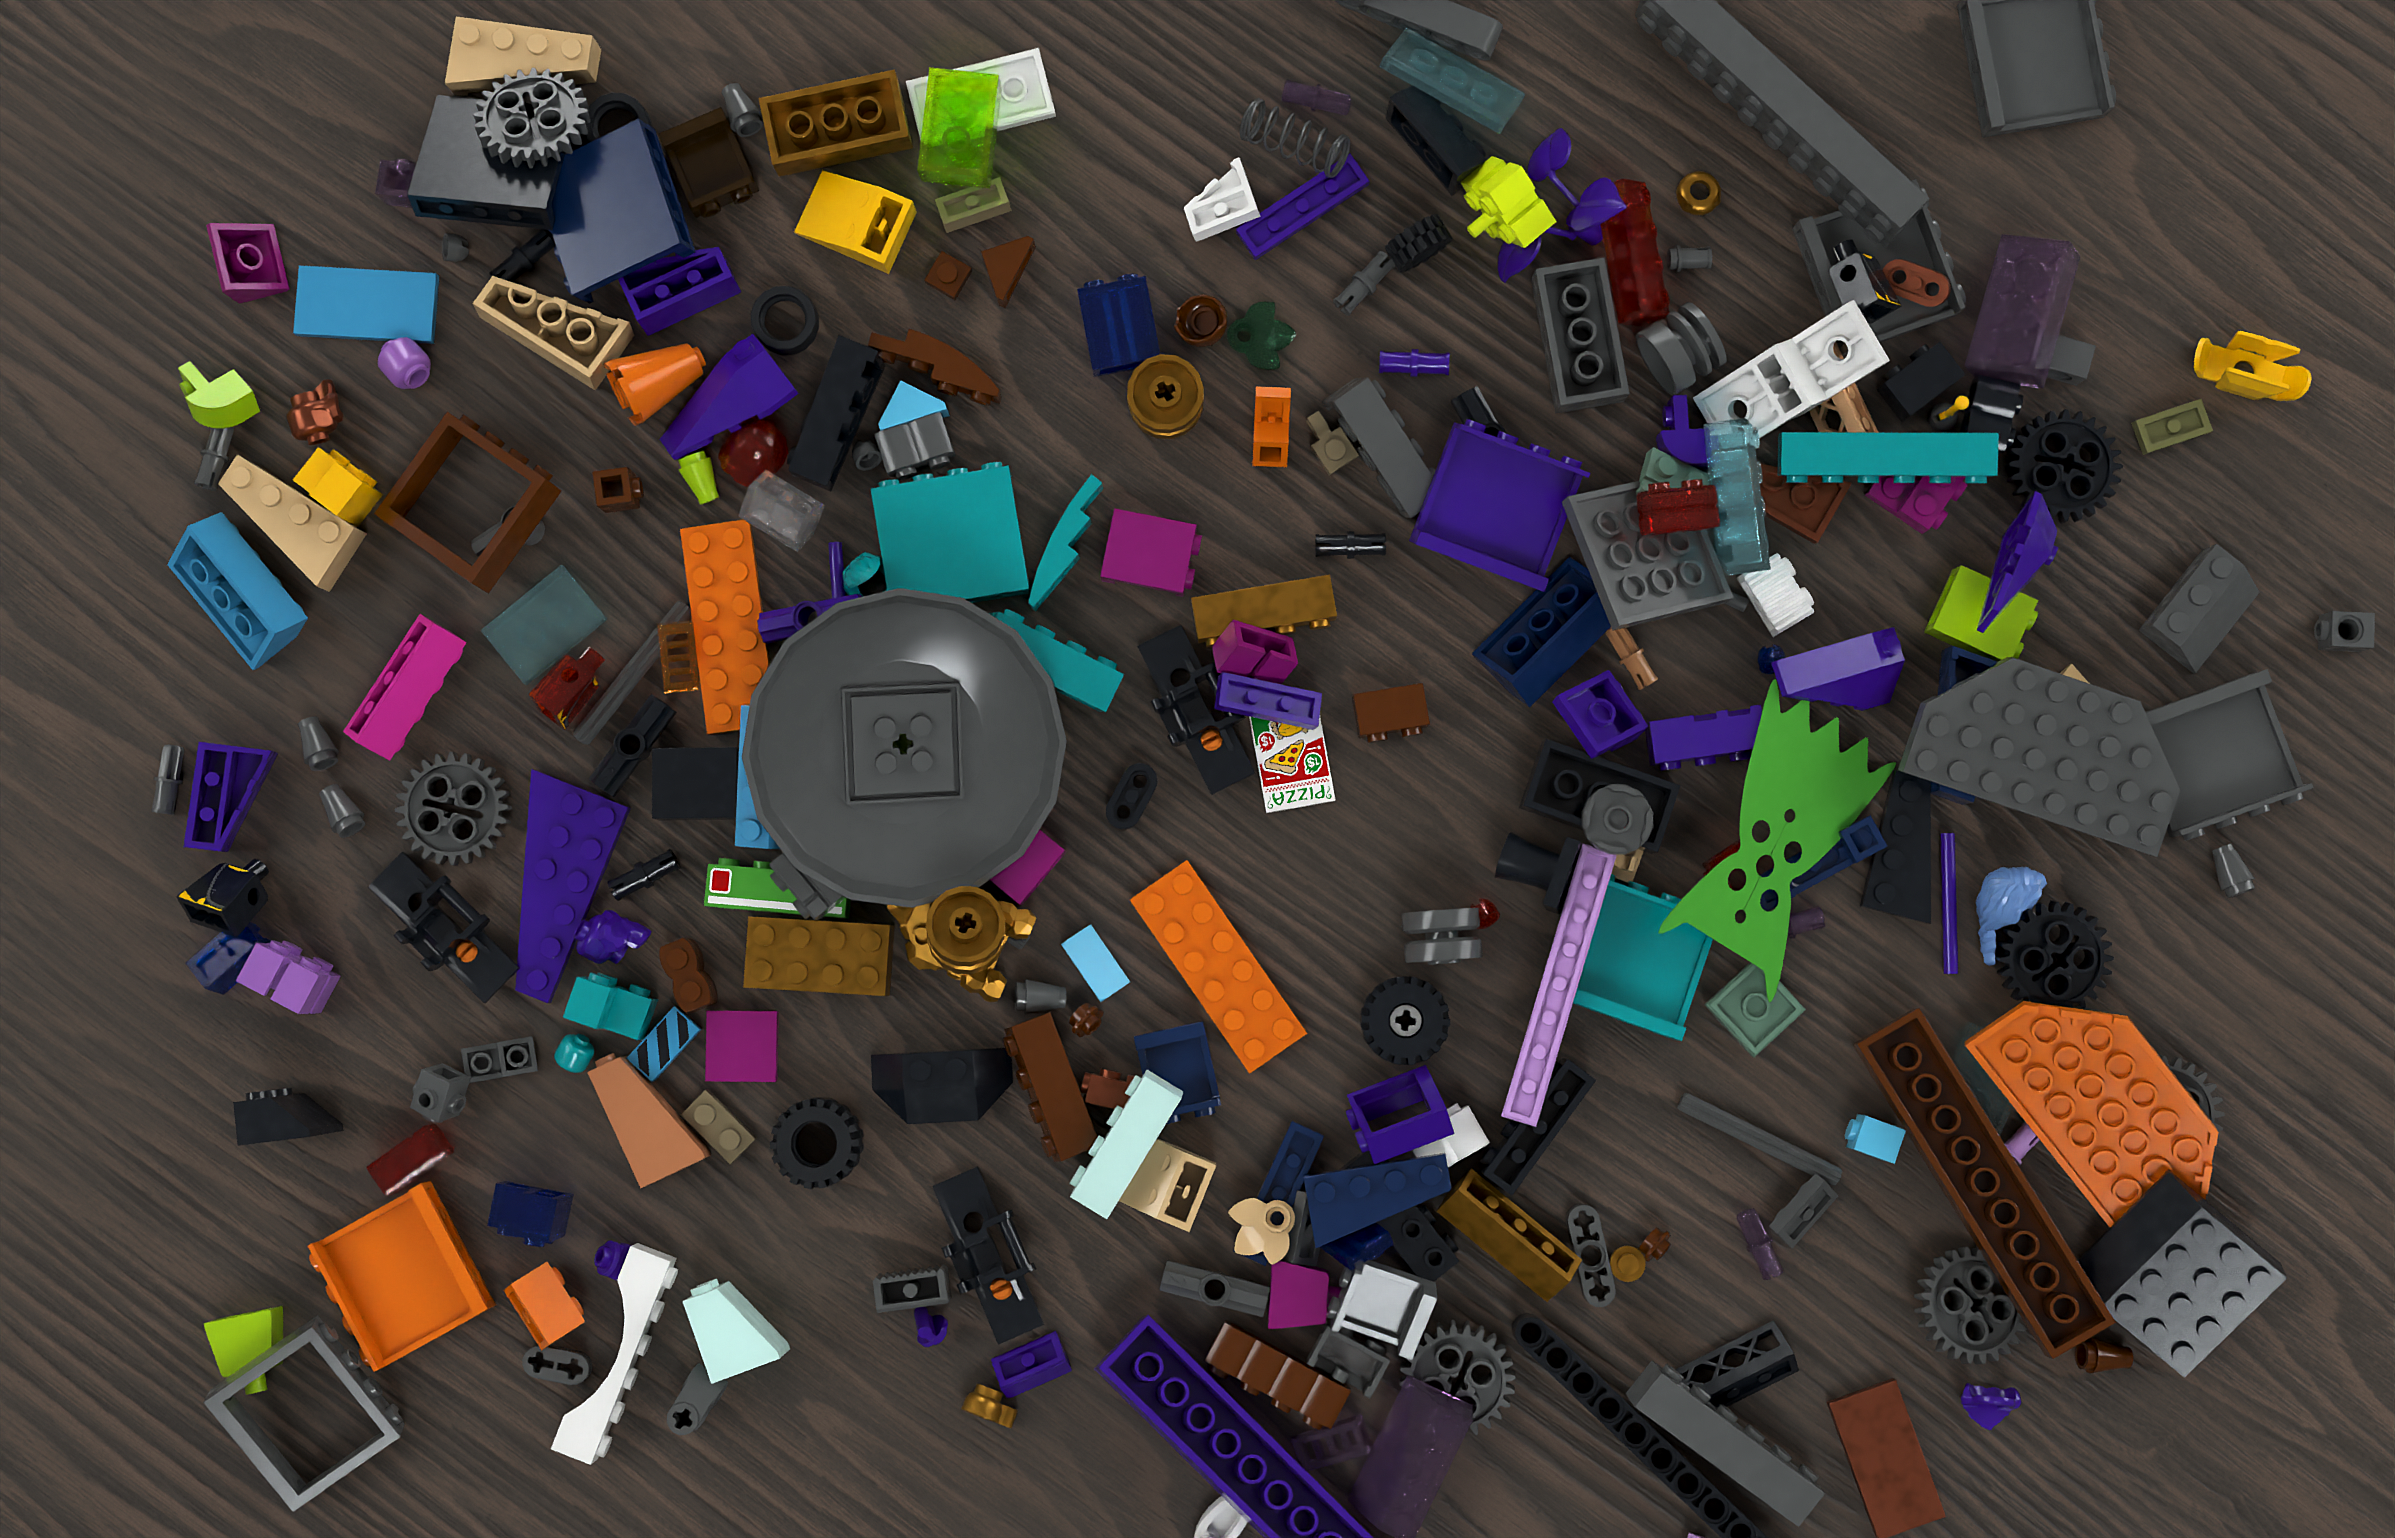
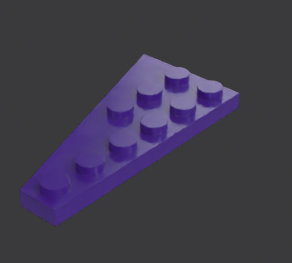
M531 769L517 958V965L520 969L516 972L515 990L543 1002L551 1003L577 941L574 938V933L580 922L587 917L631 808Z

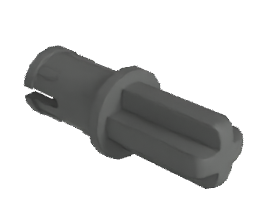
M234 427L211 429L206 449H202L200 452L203 458L197 478L194 481L196 486L201 487V484H203V489L217 490L223 465L229 461V457L226 455Z
M168 744L163 747L158 777H154V780L157 782L151 812L175 815L174 811L179 784H183V781H179L184 748L181 746Z

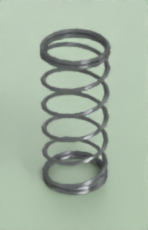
M1260 98L1253 100L1249 104L1240 124L1239 134L1242 140L1249 141L1253 145L1263 141L1266 150L1269 152L1280 147V153L1283 158L1287 159L1296 154L1299 165L1304 166L1312 161L1315 172L1321 173L1324 171L1325 176L1329 178L1335 177L1340 172L1350 149V139L1348 136L1341 134L1334 141L1327 154L1324 168L1319 170L1316 168L1315 158L1327 138V127H1324L1318 135L1313 156L1303 163L1299 159V150L1310 133L1311 120L1306 121L1298 137L1296 150L1287 156L1283 153L1282 145L1292 130L1295 122V113H1291L1286 119L1281 132L1280 143L1274 148H1269L1266 144V137L1275 125L1279 114V107L1275 106L1269 113L1263 137L1258 141H1253L1251 139L1257 134L1264 120L1266 105L1265 101ZM1260 103L1257 120L1250 131L1253 114ZM1276 110L1275 117H1274V119H1273V121H1272V123H1271V125H1270V127H1269V129H1268V126H1269V122H1270V120H1271V117H1272L1274 111ZM1291 117H1292L1291 124H1290V126H1289V128H1288V131H1287L1286 134H1285V130H1286V128H1287V125H1288V123H1289V121H1290V119H1291ZM1307 125H1308L1306 134H1305L1303 140L1301 141L1302 136H1303V133H1304V131H1305V129H1306V127H1307ZM1324 133L1323 139L1318 147L1319 141ZM1343 146V150L1339 158V161L1330 173L1331 165L1337 158Z

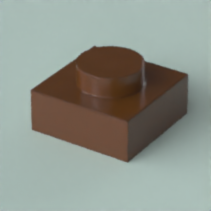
M941 251L924 281L932 288L956 300L971 275L972 268Z

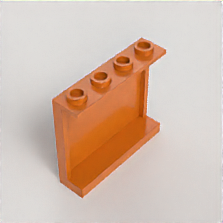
M431 1181L418 1184L409 1189V1192L326 1238L308 1245L311 1252L309 1259L312 1266L317 1272H321L328 1284L325 1287L328 1297L334 1304L338 1303L344 1315L342 1322L346 1331L350 1335L355 1336L360 1345L358 1350L360 1358L367 1367L371 1366L373 1372L386 1367L496 1306Z

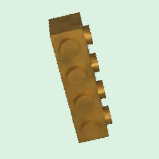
M1330 575L1191 598L1198 643L1206 642V647L1214 645L1232 620L1275 631V633L1288 635L1295 633V627L1309 625L1310 630L1330 627V621H1334L1337 618Z
M1472 1168L1451 1188L1452 1190L1448 1192L1437 1209L1440 1215L1546 1302L1571 1281L1582 1262L1579 1256Z

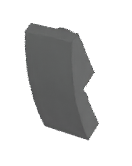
M532 1036L461 1049L464 1073L471 1077L469 1083L538 1071Z

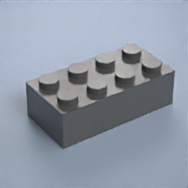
M1605 258L1535 269L1531 283L1555 414L1624 402L1630 392Z

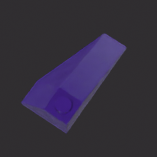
M751 334L746 339L737 342L733 349L722 357L662 435L660 441L671 457L677 460L710 444L714 439V435L726 429H729L731 433L741 429V422L755 415L759 419L771 415L799 393L755 335Z
M1894 627L1783 658L1771 662L1782 697L1810 702L1820 700L1830 702V705L1833 706L1848 705L1853 706L1855 710L1863 711L1890 703L1905 659L1900 641L1897 638Z

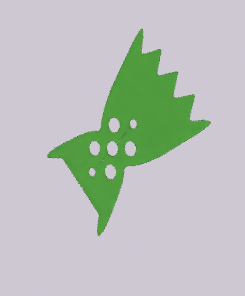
M1774 679L1770 684L1745 778L1739 823L1740 848L1738 852L1731 854L1715 866L1682 898L1663 921L1658 934L1670 931L1683 923L1692 925L1762 969L1765 974L1767 998L1770 1003L1776 994L1783 966L1791 910V881L1815 865L1841 839L1838 832L1853 824L1894 770L1896 762L1886 764L1869 773L1867 768L1868 738L1865 737L1841 753L1839 751V718H1834L1817 731L1811 733L1809 726V701L1801 700L1788 711L1781 713L1777 681ZM1788 809H1792L1795 812V818L1792 822L1788 823L1785 821L1784 814ZM1763 820L1768 823L1770 834L1766 841L1759 843L1752 837V828L1756 822ZM1792 841L1798 842L1802 849L1801 857L1796 863H1788L1784 857V849ZM1763 855H1769L1774 861L1773 872L1767 877H1761L1756 870V863ZM1739 868L1745 872L1746 883L1742 889L1734 891L1728 885V877L1732 870ZM1772 889L1778 895V904L1774 910L1767 912L1761 907L1760 899L1766 890ZM1738 910H1744L1746 918L1742 923H1737L1735 920V914Z

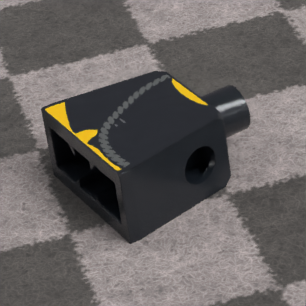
M1852 239L1843 241L1834 247L1839 263L1830 267L1829 273L1842 305L1854 300L1867 323L1870 324L1902 307L1878 260L1874 256L1858 252Z
M258 859L251 860L244 868L221 863L176 897L190 922L238 937L268 901V894L261 880L269 874V870Z

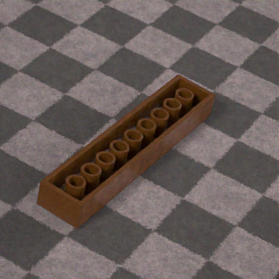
M1920 1008L1908 1011L1852 1044L2044 1355L2054 1359L2116 1323Z

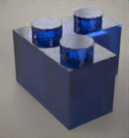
M508 1181L496 1183L487 1226L498 1228L497 1234L522 1237L524 1238L523 1244L545 1247V1243L552 1244L554 1240L565 1236L574 1194Z

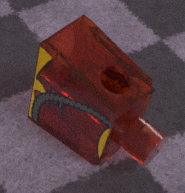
M590 647L577 661L566 654L529 693L537 710L563 730H566L598 689L599 684L594 673L605 659Z

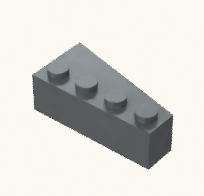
M1368 377L1354 378L1321 401V403L1328 412L1333 408L1341 417L1338 419L1340 423L1338 426L1341 427L1345 435L1353 442L1358 441L1361 445L1357 448L1361 459L1372 471L1378 470L1380 475L1376 477L1377 481L1401 515L1406 518H1412L1420 512L1436 470L1433 467L1427 468L1421 459L1424 456L1422 448L1414 438L1409 440L1402 430L1405 427L1403 419L1395 409L1390 411L1383 401L1386 394L1376 380L1370 381Z

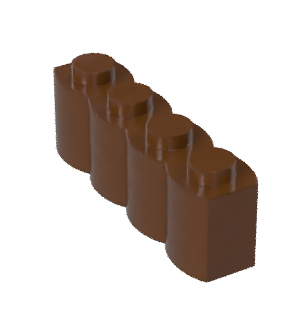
M1224 1320L1205 1356V1361L1210 1364L1208 1370L1224 1379H1227L1228 1375L1241 1380L1239 1386L1255 1396H1258L1260 1391L1273 1398L1271 1401L1272 1405L1286 1413H1290L1291 1409L1304 1415L1302 1421L1318 1430H1321L1323 1426L1332 1428L1351 1392L1350 1387L1337 1381L1330 1375L1311 1367L1306 1362L1227 1320Z

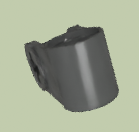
M698 1363L687 1377L680 1394L667 1414L669 1429L677 1435H687L699 1429L723 1395L729 1382L723 1379L711 1384L706 1367ZM689 1410L691 1412L689 1418L693 1422L683 1425L681 1423L683 1416L679 1412L682 1413Z

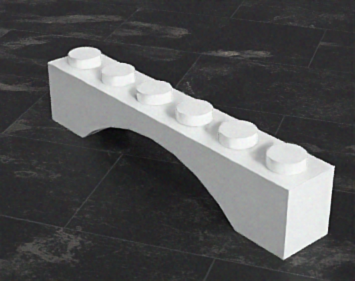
M639 1243L630 1246L617 1279L623 1298L625 1316L623 1339L618 1357L608 1377L598 1390L583 1404L564 1415L551 1450L590 1465L599 1456L605 1457L612 1441V1437L608 1436L612 1423L617 1424L625 1408V1403L621 1402L625 1389L631 1390L639 1372L638 1369L634 1368L638 1356H644L650 1345L652 1336L647 1335L652 1321L657 1323L663 1312L665 1303L660 1301L665 1288L670 1289L677 1276L678 1269L674 1268L677 1258Z

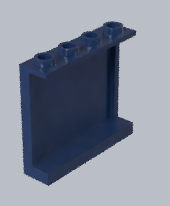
M638 118L574 150L572 154L565 155L551 205L556 220L553 230L549 231L553 234L556 244L554 253L558 261L563 265L566 275L564 277V284L572 296L590 304L594 302L591 292L673 252L683 258L696 252L654 128Z

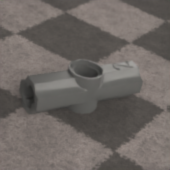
M1167 1260L1160 1291L1202 1301L1210 1306H1222L1263 1317L1270 1286L1225 1275L1220 1271H1209ZM1218 1279L1224 1284L1225 1291L1221 1296L1211 1297L1206 1293L1205 1284L1209 1280Z

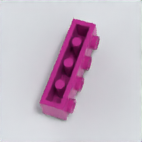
M419 614L343 732L356 743L390 761L393 755L403 747L405 737L414 723H417L423 716L425 706L432 695L437 693L442 687L445 675L451 666L460 659L467 642L436 622Z

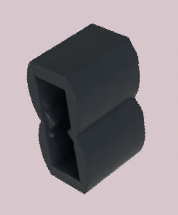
M1983 375L1976 376L1972 380L1967 397L1969 399V406L1965 409L1960 433H1999L1998 455L2005 452L2006 448L2010 449L2016 433V429L2011 427L2013 415L2019 414L2023 404V395L2019 394L2020 384Z

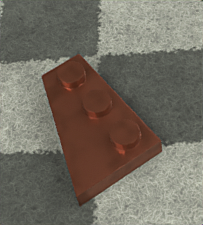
M1744 460L1729 483L1725 493L1811 543H1818L1852 483L1843 481V483H1822L1821 476H1808V483H1786V476H1777L1778 467Z

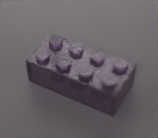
M2001 235L1965 362V367L1974 378L1978 375L2017 383L2021 386L2044 388L2080 260V255L2070 241Z

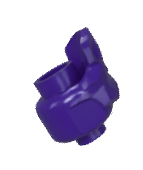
M605 910L602 915H595L589 921L582 920L574 933V938L578 940L576 949L582 957L596 964H603L607 960L617 964L625 955L628 946L638 949L648 940L651 930L637 922L628 920V918L619 916L615 911Z

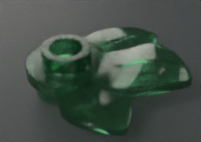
M1268 301L1253 304L1249 307L1244 318L1235 320L1228 328L1227 340L1232 349L1239 353H1245L1252 366L1263 370H1275L1280 367V360L1276 351L1287 347L1296 337V331L1288 324L1274 319L1275 303ZM1241 331H1247L1251 338L1247 342H1242L1238 339V334Z

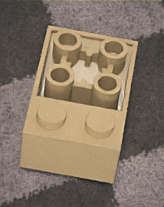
M1157 1138L1119 1201L1158 1220L1190 1232L1216 1168V1162Z

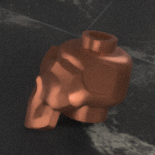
M332 379L323 380L313 391L300 393L290 398L292 409L288 411L286 416L292 435L297 440L308 441L309 445L327 442L329 440L328 434L337 428V423L343 421L344 414L339 409L338 394Z

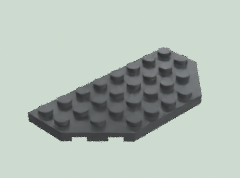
M2006 657L1982 673H1976L1953 685L1946 692L1938 696H1932L1920 703L1898 771L2150 856L2158 857L2180 789L2141 701L2013 657Z

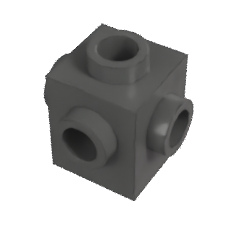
M443 1063L421 1069L419 1078L413 1087V1099L410 1108L423 1114L422 1117L425 1120L434 1123H441L444 1120L459 1116L466 1104L465 1095L471 1077Z

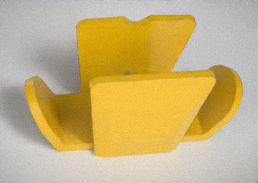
M2237 331L2226 348L2213 345L2209 338H2201L2195 353L2194 371L2199 378L2216 382L2215 387L2219 390L2252 400L2262 398L2276 401L2296 400L2307 392L2312 380L2310 371L2302 366H2283L2273 363L2274 361L2299 354L2300 348L2244 331ZM2238 362H2246L2252 366L2254 374L2235 369L2234 366Z

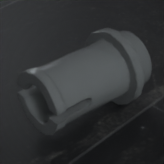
M1675 245L1674 248L1667 250V268L1669 270L1674 269L1675 273H1679L1681 269H1711L1712 249L1710 246L1681 248L1680 245Z

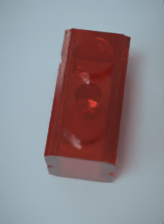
M1702 479L1681 481V488H1670L1669 482L1648 484V491L1637 493V508L1640 514L1639 527L1642 536L1707 530L1719 527L1720 525L1716 486L1703 485Z
M436 1124L425 1125L413 1133L412 1137L406 1138L366 1168L385 1196L400 1192L451 1156L455 1151Z

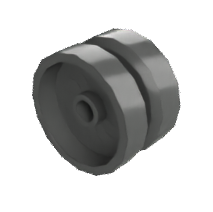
M1479 908L1401 913L1403 932L1407 934L1425 933V940L1409 941L1404 945L1405 963L1427 961L1428 965L1460 963V959L1483 957L1481 939L1476 936L1459 937L1458 931L1474 930L1480 926Z

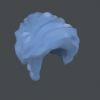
M2000 867L1985 877L1981 891L1976 899V912L1980 923L1978 932L1981 944L1980 951L1983 954L1986 965L1990 966L1996 963L1995 930L2003 926L2016 924L2019 919H2025L2023 911L2027 909L2032 910L2042 895V889L2047 885L2043 874L2028 867Z

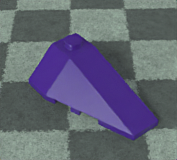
M2035 491L2003 534L1977 626V631L1984 633L2032 580L2044 564L2047 566L2051 564L2057 553L2058 547L2054 545L2057 528L2045 500L2039 492Z

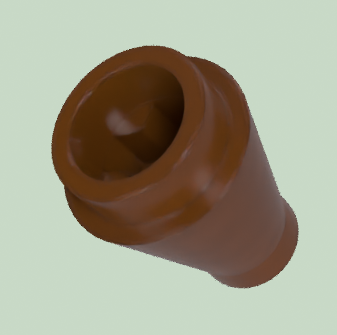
M2090 1337L2076 1346L2075 1361L2078 1368L2084 1369L2087 1373L2120 1368L2129 1369L2133 1364V1352L2130 1347H2123Z

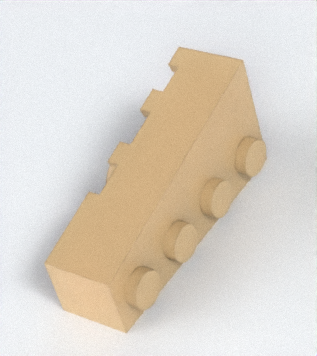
M456 16L445 84L455 96H465L472 92H494L493 81L502 85L505 83V74L515 79L517 78V70H521L524 76H527L532 68L536 69L537 75H542L546 69H550L552 78L561 72L565 81L573 79L575 84L595 83L601 48L592 35Z

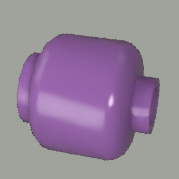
M403 337L389 340L383 345L378 356V367L394 386L400 389H414L427 381L430 375L431 360L414 340Z

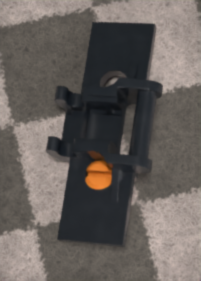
M1182 625L1137 646L1162 696L1161 699L1155 698L1150 703L1154 711L1159 713L1169 733L1167 737L1171 745L1178 747L1186 744L1210 794L1213 795L1254 775L1255 771L1232 727L1246 717L1245 715L1223 711L1226 718L1215 722L1201 697L1197 684L1208 680L1216 696L1220 673L1216 671L1215 662L1202 667ZM1177 670L1187 671L1191 676L1190 680L1184 685L1173 686L1171 683L1172 674Z
M401 852L368 886L407 926L405 930L397 931L394 937L401 944L410 943L424 957L420 963L428 971L437 970L445 964L486 1004L520 967L485 933L484 928L488 925L490 919L485 914L480 915L450 885L451 880L446 875L434 882L405 852ZM423 893L421 895L422 904L417 911H414L412 900L417 894ZM442 898L470 924L464 931L438 906V902Z
M977 1166L932 1186L955 1240L954 1243L942 1247V1252L945 1258L950 1257L960 1279V1283L957 1284L960 1295L972 1289L976 1290L998 1345L1044 1325L1024 1277V1274L1037 1268L1034 1263H1030L1011 1218L1014 1217L1012 1209L998 1215L979 1167ZM971 1212H978L984 1218L982 1228L977 1233L970 1232L965 1227V1218ZM996 1224L1000 1226L1018 1269L1011 1273L1006 1271L989 1230L990 1227Z

